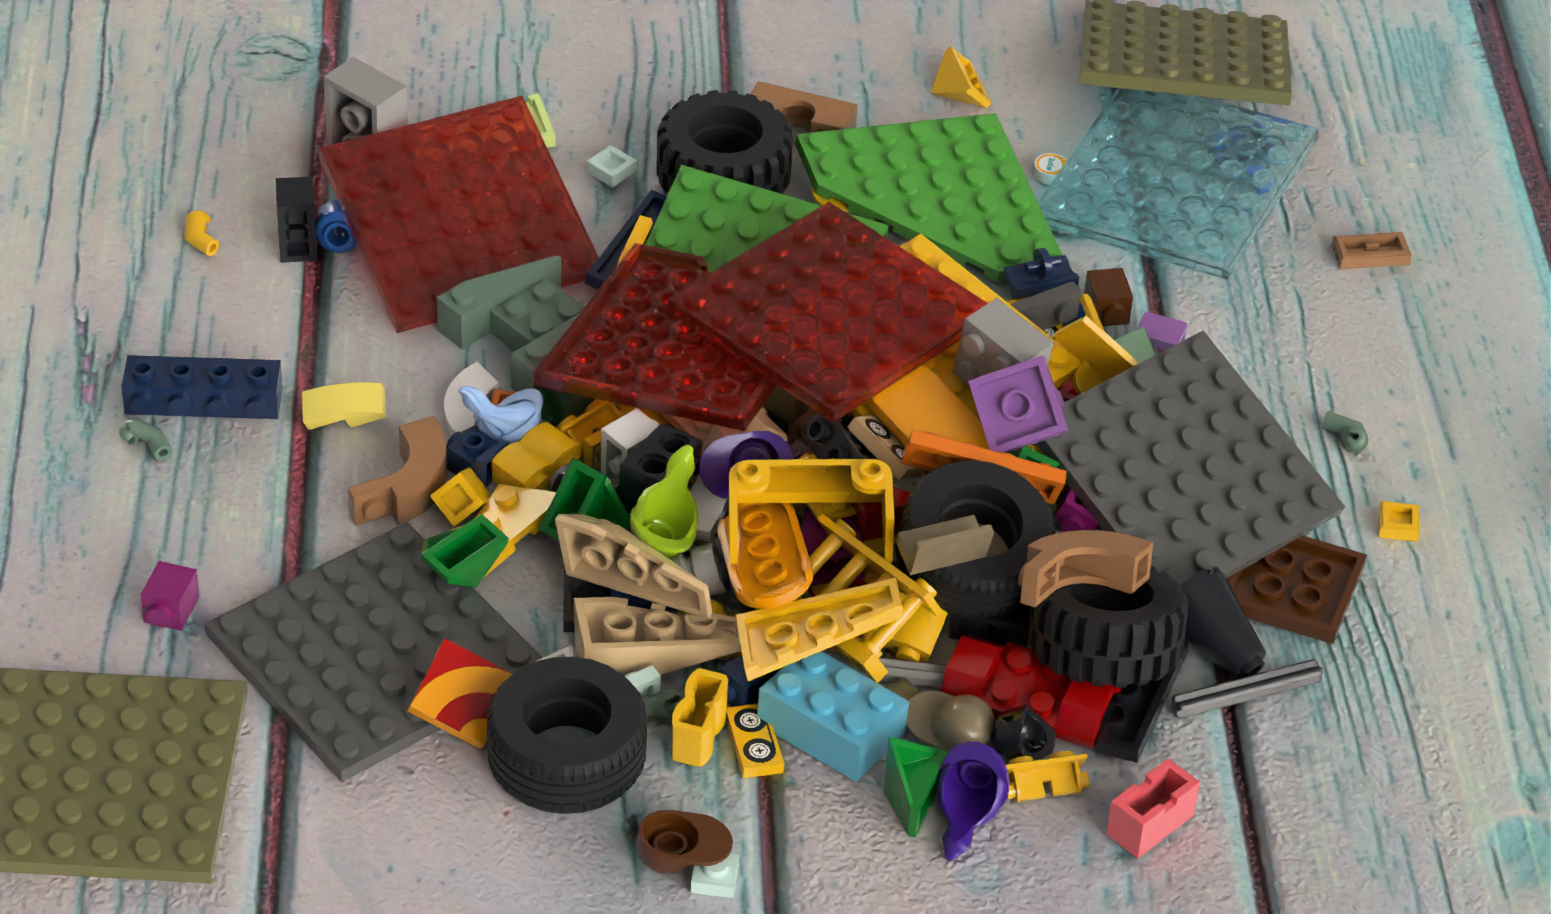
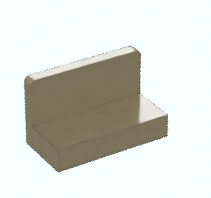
M975 515L899 532L896 543L909 574L913 575L986 557L994 531L991 525L979 527Z

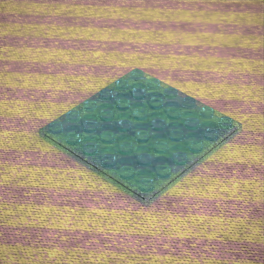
M1117 88L1038 201V204L1049 227L1052 229L1228 280L1319 139L1318 128L1201 96Z

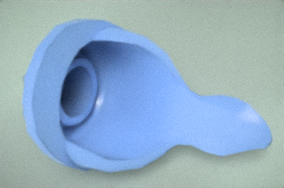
M463 386L458 390L462 395L463 404L470 411L474 412V425L480 429V432L497 442L503 439L507 442V446L520 441L529 430L541 423L543 395L535 388L517 391L506 397L497 406L491 403L485 394L477 388Z

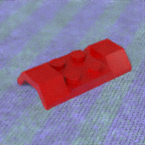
M967 635L961 636L946 666L941 692L954 697L966 694L978 696L987 702L992 709L994 719L997 720L1003 711L1027 704L1055 730L1056 738L1094 749L1106 708L1113 693H1120L1122 687L1115 688L1114 685L1103 684V687L1092 686V683L1086 681L1081 683L1072 681L1067 675L1059 676L1052 672L1049 665L1043 666L1030 648L1007 642L1006 646Z

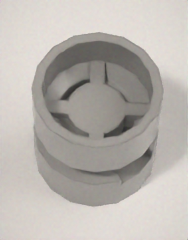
M715 542L695 547L690 552L689 558L684 553H677L673 557H668L675 564L708 585L709 596L713 597L729 592L728 573Z

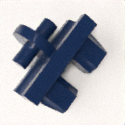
M1045 248L1035 249L1032 261L1004 267L1003 276L1011 287L1013 299L1033 296L1072 281L1077 286L1079 284V276L1072 271L1066 255L1050 257Z

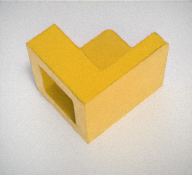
M471 467L458 473L430 495L453 527L487 503L488 498L491 496Z

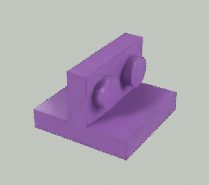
M1043 355L968 381L991 451L1008 453L1069 432L1062 411V407H1065L1061 392L1054 386L1046 358Z

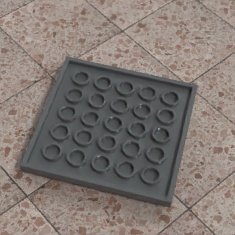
M1204 331L1064 402L1065 407H1062V411L1069 432L1036 443L1047 457L1059 462L1058 469L1067 471L1065 481L1104 531L1127 534L1153 542L1151 566H1154L1158 572L1164 571L1170 575L1172 580L1177 581L1179 585L1204 569L1209 574H1213V567L1216 566L1228 578L1335 518L1345 508V505Z
M408 522L205 623V632L208 638L341 783L441 730L433 724L407 712L444 638L513 674L519 669L543 658L473 587L448 584L421 560L424 538Z

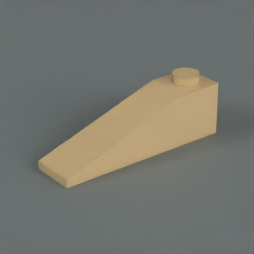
M558 514L555 523L566 575L709 619L712 615L708 585L620 525L584 514Z
M619 597L574 598L575 646L579 658L592 659L608 665L623 676L633 671L638 672L651 665L662 675L740 652L741 645L737 621L734 616L712 613L708 619L691 613L682 615L665 611L666 606L652 603L651 609L628 606V599Z

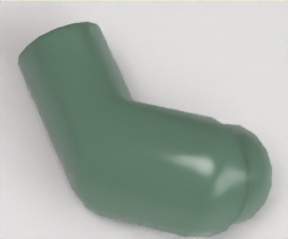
M1331 411L1326 413L1322 429L1339 434L1345 447L1351 452H1360L1366 448L1369 439L1361 422Z
M139 418L126 420V425L122 426L119 430L121 438L130 445L135 444L139 438L146 442L156 460H165L172 454V448L161 429Z
M671 691L669 693L658 692L642 698L646 707L647 719L672 720L675 707L684 699L685 695L680 691Z

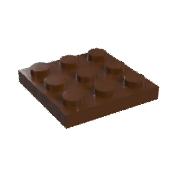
M1301 536L1230 576L1228 582L1248 619L1334 644L1364 570L1367 554Z

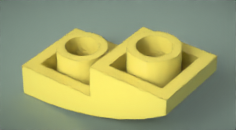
M355 382L328 385L302 391L303 423L309 430L345 420L350 428L386 418L385 387L382 383Z

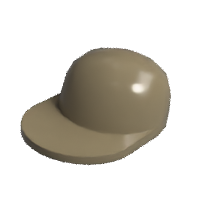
M928 690L917 693L909 700L906 728L920 742L948 752L956 744L966 741L980 742L987 746L991 743L996 722L990 706L978 696L966 694L954 697L941 691Z

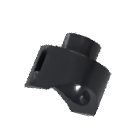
M1027 704L1003 711L999 715L996 728L992 733L994 748L998 753L1004 754L1009 761L1023 756H1031L1034 761L1049 756L1055 747V730Z

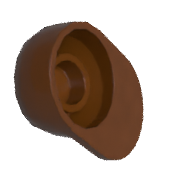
M659 810L648 814L641 821L636 838V846L639 857L647 867L653 871L668 874L678 872L688 865L712 866L723 862L731 853L733 838L728 828L711 816L676 810Z

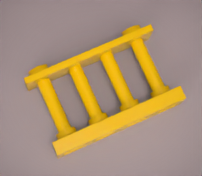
M821 514L817 520L829 536L809 557L813 576L841 546L854 555V557L819 595L845 590L867 566L881 575L876 582L896 578L898 589L908 595L902 602L904 617L880 626L869 639L863 638L859 642L857 639L851 638L830 647L874 682L879 683L888 673L879 660V657L882 655L880 650L920 606H923L936 617L942 614V609L934 599L937 592L920 577L916 581L912 580L856 539L855 536L857 534L843 520L838 519L836 522H833L824 514ZM799 597L794 601L802 600L803 598Z

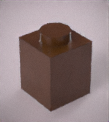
M1123 268L1087 271L1084 294H1088L1091 297L1102 326L1129 324L1133 294Z

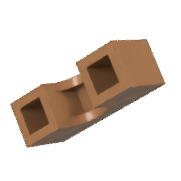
M757 81L751 92L759 101L765 99L774 106V110L779 109L791 128H803L809 132L856 128L858 104Z

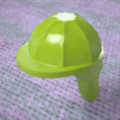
M691 445L681 447L670 457L664 479L646 488L630 513L631 533L667 558L688 550L696 538L698 524L697 504L687 488L688 481L695 469L693 447Z

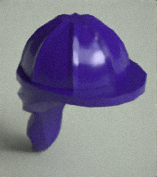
M966 741L956 744L947 753L940 767L937 785L938 804L943 814L949 820V827L942 837L945 859L947 861H952L966 852L972 841V831L994 818L1009 795L1010 780L1002 757L993 748L980 742Z

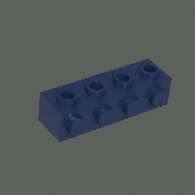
M127 355L121 385L124 414L278 419L283 390L281 360Z

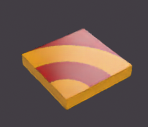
M444 638L407 712L482 749L487 741V710L490 700L498 687L513 673Z

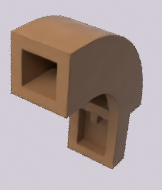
M435 416L399 426L400 456L405 462L401 469L391 475L348 487L349 513L355 526L393 515L399 525L418 517L435 503L430 495L442 487L447 480L446 438Z
M1098 530L1067 531L1040 538L1028 545L1027 561L1019 573L1018 583L1022 586L1020 603L1036 607L1055 590L1063 586L1081 583L1103 585L1132 594L1150 577L1153 542L1127 534Z

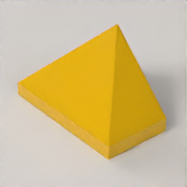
M948 47L945 50L930 94L988 108L992 102L972 62L953 47Z

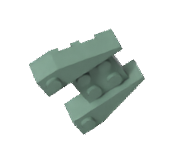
M558 255L466 280L437 297V328L442 335L459 348L464 349L491 333L515 351L511 353V388L516 392L535 388L543 395V402L565 390L571 383V376L578 368L582 370L589 362V355L597 346L601 347L604 344L603 338L615 313V297L612 295L587 309L561 289V257Z

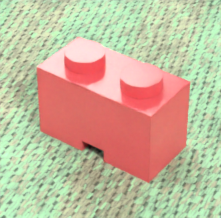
M1169 758L1146 774L1144 782L1138 786L1133 784L1111 801L1106 835L1138 859L1194 816L1200 781Z

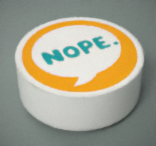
M1045 153L1035 159L1033 174L1043 184L1058 185L1067 180L1070 164L1062 155Z

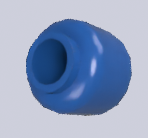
M341 199L332 200L322 205L317 212L315 221L317 241L323 248L335 253L348 252L355 248L361 240L363 231V219L359 209L351 202Z

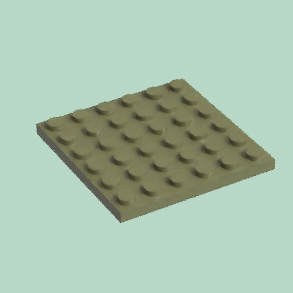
M1086 0L1079 84L1290 106L1292 89L1287 20H1282L1276 15H1263L1261 18L1248 17L1246 13L1239 11L1219 14L1214 13L1213 10L1208 8H1196L1194 11L1180 10V7L1171 4L1150 7L1140 1H1129L1127 4L1113 3L1112 0Z
M0 668V872L212 883L248 694L247 681Z

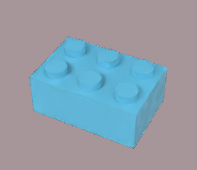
M820 651L784 666L759 689L757 717L771 724L778 737L853 781L858 782L887 754L889 736L898 739L905 737L909 701Z

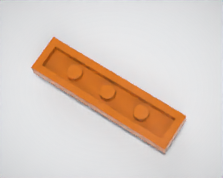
M912 429L903 450L901 460L902 464L927 471L936 470L938 467L954 462H991L1009 468L1024 477L1042 494L1045 499L1044 501L1053 505L1065 484L1067 471L1054 468L1047 463L1028 461L1017 458L1010 453H999L977 447L969 442H958L940 437L932 432H921Z

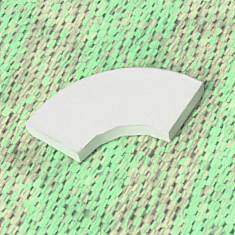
M478 362L462 370L453 379L446 391L444 398V420L450 435L458 431L464 434L472 427L480 431L474 425V412L470 411L463 404L462 395L458 392L460 387L471 386L477 388L488 399L492 397L493 390H499V382Z

